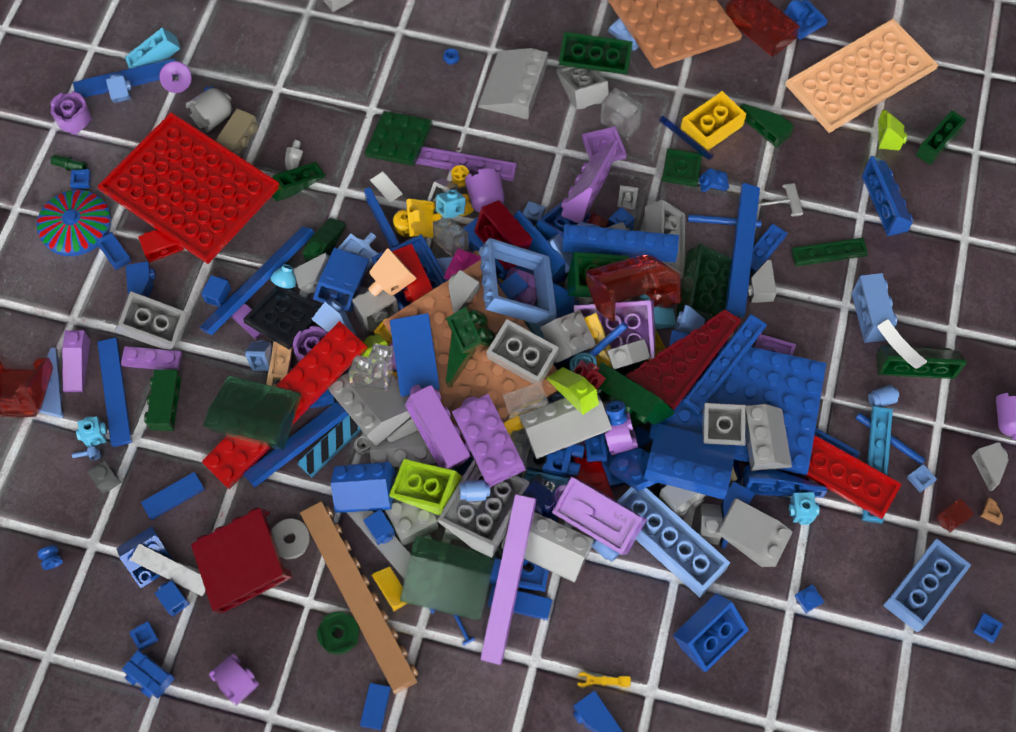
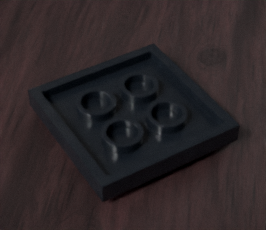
M276 286L243 319L246 325L290 350L293 347L294 337L297 333L310 329L309 327L316 323L312 318L320 309V306L288 288Z

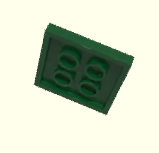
M383 111L364 152L366 157L415 166L432 128V120Z

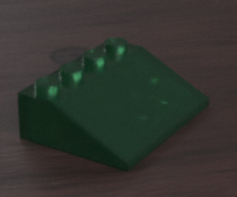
M698 244L687 251L676 310L677 317L679 312H683L685 305L701 315L705 319L704 324H706L708 320L725 310L731 258L703 244Z
M229 375L210 405L203 426L211 432L284 450L302 394Z
M416 536L400 601L481 621L496 555H493L491 558L476 550Z

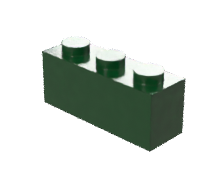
M951 110L924 140L916 156L931 166L961 132L967 119Z
M154 369V374L150 378L151 393L147 396L148 412H145L144 422L150 430L174 431L182 380L178 370Z

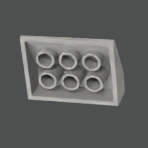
M533 48L498 51L478 107L529 119L547 67L548 52Z
M380 360L342 375L328 388L375 446L411 417L405 407L409 396H400L398 380Z
M419 431L391 443L385 438L377 446L370 440L371 463L390 462L397 473L403 459L438 467Z
M475 459L460 483H465L467 480H484ZM516 475L490 487V496H486V501L461 500L459 483L439 516L438 522L470 547L492 558L507 531L515 494L525 497L528 494L530 482Z

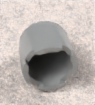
M217 88L208 89L186 103V108H190L192 112L190 117L200 129L204 127L205 132H209L228 118L232 111L230 96Z

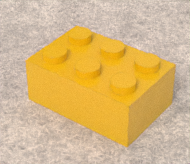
M721 91L682 119L680 131L704 154L740 129L744 124L746 113Z

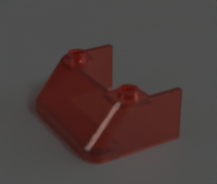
M643 255L586 271V282L596 310L611 322L615 321V302L646 294L653 300H660L667 296L674 302L680 303V273L654 256Z

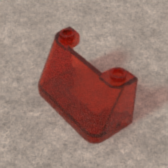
M37 358L33 363L35 370L5 369L0 361V417H36L39 414L53 371V365L49 358Z

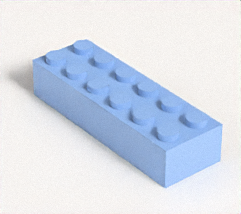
M630 487L618 500L619 503L647 519L636 540L699 598L727 570L730 562L647 488L636 491Z

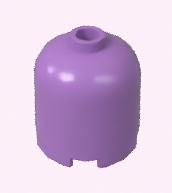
M495 169L478 170L479 174L473 176L469 174L465 178L470 203L476 212L480 213L481 207L497 200L504 204L505 196L500 172L496 173Z
M1008 393L996 396L999 430L1002 434L1012 437V440H1016V396H1009Z

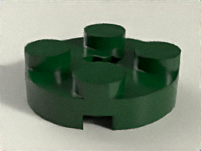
M344 612L328 614L323 618L317 629L318 641L329 654L342 655L348 653L358 644L360 636L359 626L352 616ZM335 629L344 630L341 638L333 637V634L336 633Z

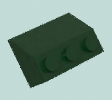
M574 252L567 277L568 296L623 299L631 293L629 256Z

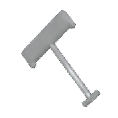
M794 183L783 185L788 199L758 203V206L789 202L792 217L803 215Z

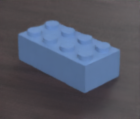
M936 539L926 549L883 606L913 630L919 632L925 627L970 568L971 564Z

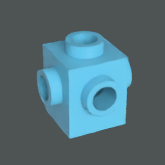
M448 190L436 195V211L445 219L464 214L466 200L458 191Z
M89 416L81 421H77L79 428L76 429L77 438L79 441L82 440L87 448L107 442L105 435L107 433L106 425L97 416Z
M814 492L794 493L790 499L791 504L788 505L789 516H792L793 522H799L801 525L811 524L819 515V504L815 503Z

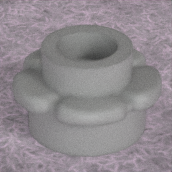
M360 436L354 442V449H356L358 454L370 453V439L368 437Z

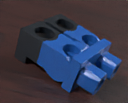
M576 443L537 459L531 449L527 470L567 478V475L579 476L581 464L571 462L572 456L583 458L585 446Z

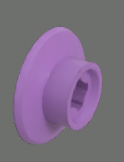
M180 62L167 63L161 69L160 82L169 92H183L191 83L190 70ZM179 75V81H174L173 76Z

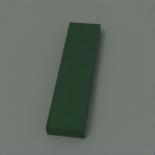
M864 238L793 247L791 254L795 267L866 257L868 251Z

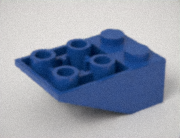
M334 248L319 279L313 300L322 303L329 299L336 300L342 305L341 308L343 310L353 312L354 305L352 300L359 294L370 259Z

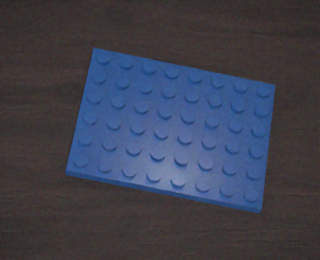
M672 330L669 346L689 334ZM726 342L723 345V347L720 349V351L717 353V355L714 357V359L711 361V363L708 365V367L705 369V371L702 373V375L699 377V379L696 381L693 387L697 384V382L704 375L707 369L711 366L714 360L718 357L721 351L725 348L728 342ZM750 347L708 403L746 406L767 404L781 408L792 467L779 469L807 475L826 363ZM683 400L674 410L673 416L659 422V424L702 434V411L700 414H697L683 404ZM652 424L649 436L650 441L654 440L657 424ZM745 437V446L736 445L734 459L750 463Z

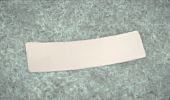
M888 319L877 326L889 344L915 369L927 362L910 347Z

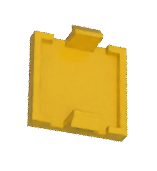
M407 199L410 237H417L422 234L424 238H438V230H435V225L443 224L442 215L439 213L434 214L435 202Z

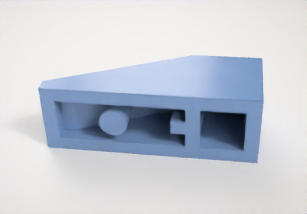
M329 299L325 301L312 318L314 322L327 332L340 321L357 336L346 312L341 308L342 305L336 300Z

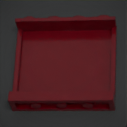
M259 507L251 509L249 514L234 518L231 521L232 523L217 527L214 530L215 532L200 536L196 542L191 544L213 612L225 613L292 578L291 571L283 566L266 516L270 514L269 511Z

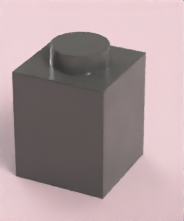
M105 460L87 471L103 494L121 484Z

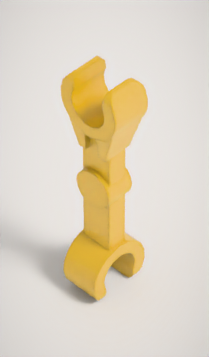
M581 672L578 674V677H585L587 681L585 683H577L581 688L595 684L602 686L618 685L619 687L629 688L631 678L628 676H620L618 678L595 677Z

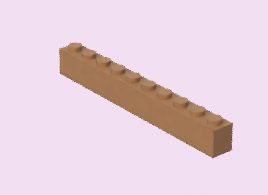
M321 501L300 512L394 694L396 695L417 683L415 676L418 673L413 663L408 665L405 659L408 657V654L403 645L398 646L396 639L399 637L393 627L389 629L386 623L389 618L384 609L379 610L377 606L379 600L375 592L370 593L367 588L370 583L365 574L361 575L358 569L361 566L357 558H351L349 551L352 549L347 540L342 541L340 534L343 532L338 523L333 524L331 520L333 514L329 506L324 507Z

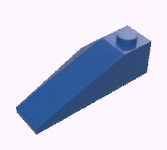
M749 464L745 465L742 472L743 487L754 492V495L792 497L794 493L814 492L815 498H823L827 492V487L775 469L751 471Z

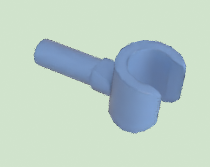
M94 446L88 447L83 452L72 453V458L89 456L90 460L101 458L100 450Z

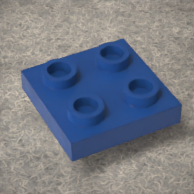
M793 0L787 9L779 14V19L800 40L825 26L828 21L808 0Z

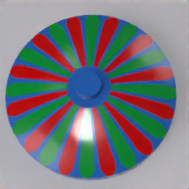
M85 190L63 192L49 200L40 211L37 219V232L43 244L50 251L63 256L83 255L97 248L96 242L109 234L112 223L111 213L103 199L92 192Z

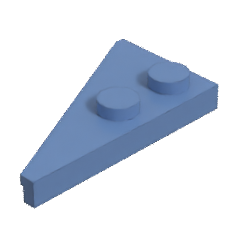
M51 347L26 404V408L31 411L63 418L62 394L60 393L61 381L58 372L59 359L56 348Z

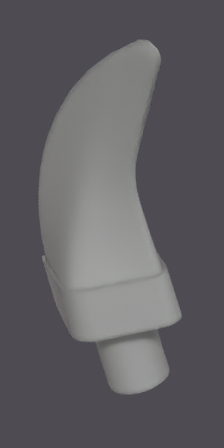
M294 140L293 146L286 150L285 166L287 171L297 168L303 151L299 150L301 142L298 140Z

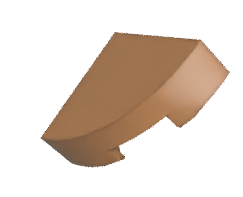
M989 497L986 500L980 517L1000 525L1003 521V515L996 501Z

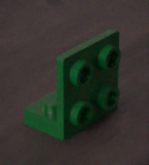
M464 307L446 318L462 354H466L480 345L490 347L496 337L494 332L489 329L487 325L488 319L483 312Z

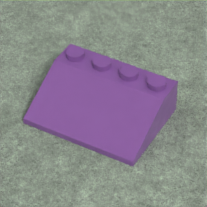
M614 140L594 154L588 163H584L581 170L583 172L582 175H577L576 185L571 186L568 192L569 197H565L562 202L561 208H563L561 216L576 223L583 222L608 177L619 140Z
M654 299L574 306V312L580 310L584 318L597 313L606 336L621 322L624 321L628 325V328L610 343L612 349L645 339L650 355L648 359L655 357ZM588 349V350H586V351H584V352H582V353H588V352L590 351V349Z

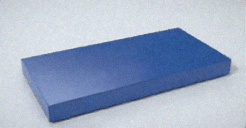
M429 314L390 320L400 396H410L411 387L419 385L421 389L432 385L434 389L440 391Z

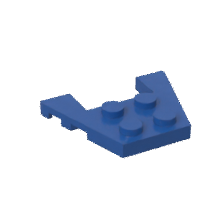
M640 426L634 431L638 447L618 453L609 466L610 473L636 491L657 483L644 479L650 454L641 447L650 441V433Z

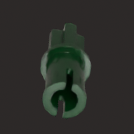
M53 155L50 159L52 165L63 167L67 171L70 169H87L86 162L74 160L70 156L66 158Z

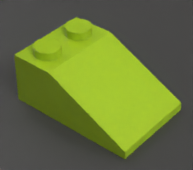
M403 459L389 496L428 512L441 515L462 477L453 470Z

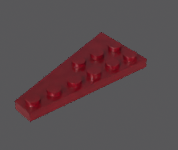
M723 310L708 320L706 324L693 330L683 339L681 338L650 361L643 363L633 372L626 374L625 377L659 397L674 411L739 326L741 319L727 310Z

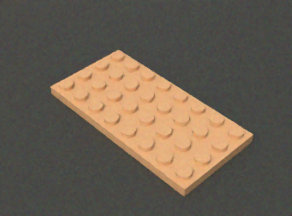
M892 19L786 81L785 85L830 133L936 70L938 64Z

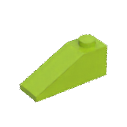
M562 367L547 377V380L582 415L599 405L596 388L583 376Z

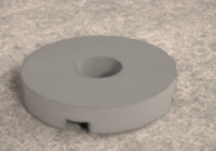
M284 519L271 530L279 555L284 559H295L303 555L310 544V533L306 525L300 520ZM292 534L295 536L293 543H285L287 535Z

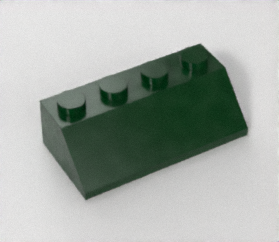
M564 32L558 65L627 75L633 41Z
M891 345L881 346L876 354L877 374L884 376L955 379L966 365V359L960 351L950 348H913L927 361L917 369L899 355Z
M603 362L599 365L598 368L600 369L597 372L606 379L597 390V393L601 396L604 393L608 395L606 399L610 402H624L625 411L629 414L632 412L636 413L635 417L644 424L648 421L655 425L673 416L675 413L656 395Z

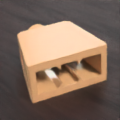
M387 249L370 270L369 274L375 279V282L368 289L375 297L382 290L392 296L417 278L391 250Z

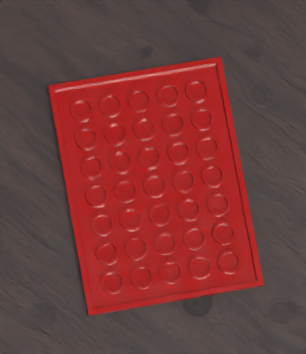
M170 112L97 187L101 192L209 264L278 190L279 182Z

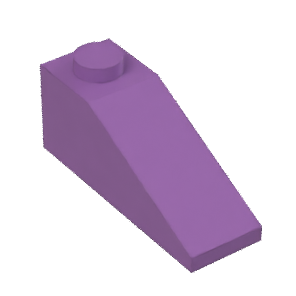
M65 330L62 347L64 392H83L91 343L84 330Z

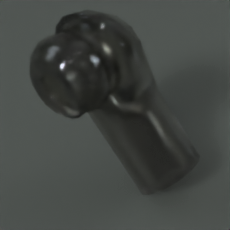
M541 474L531 478V483L535 488L541 485L543 489L549 492L555 489V484Z

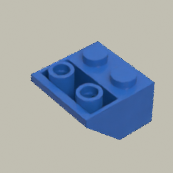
M153 527L148 528L116 548L119 558L140 588L161 575L130 560L138 544L173 560Z

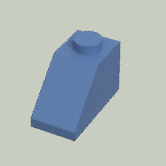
M264 340L251 342L246 349L245 356L253 371H269L273 348L271 342Z

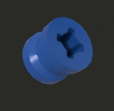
M612 401L605 406L610 425L617 426L627 421V414L624 412V402Z
M56 545L44 547L37 552L38 558L42 560V569L49 570L62 564L63 560L61 556H58L59 549Z

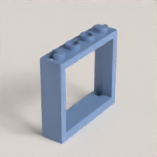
M489 238L479 251L485 309L541 326L553 321L557 317L549 256ZM495 259L534 270L538 307L498 296Z

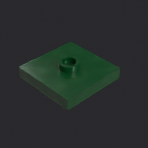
M667 148L661 181L697 187L702 154Z

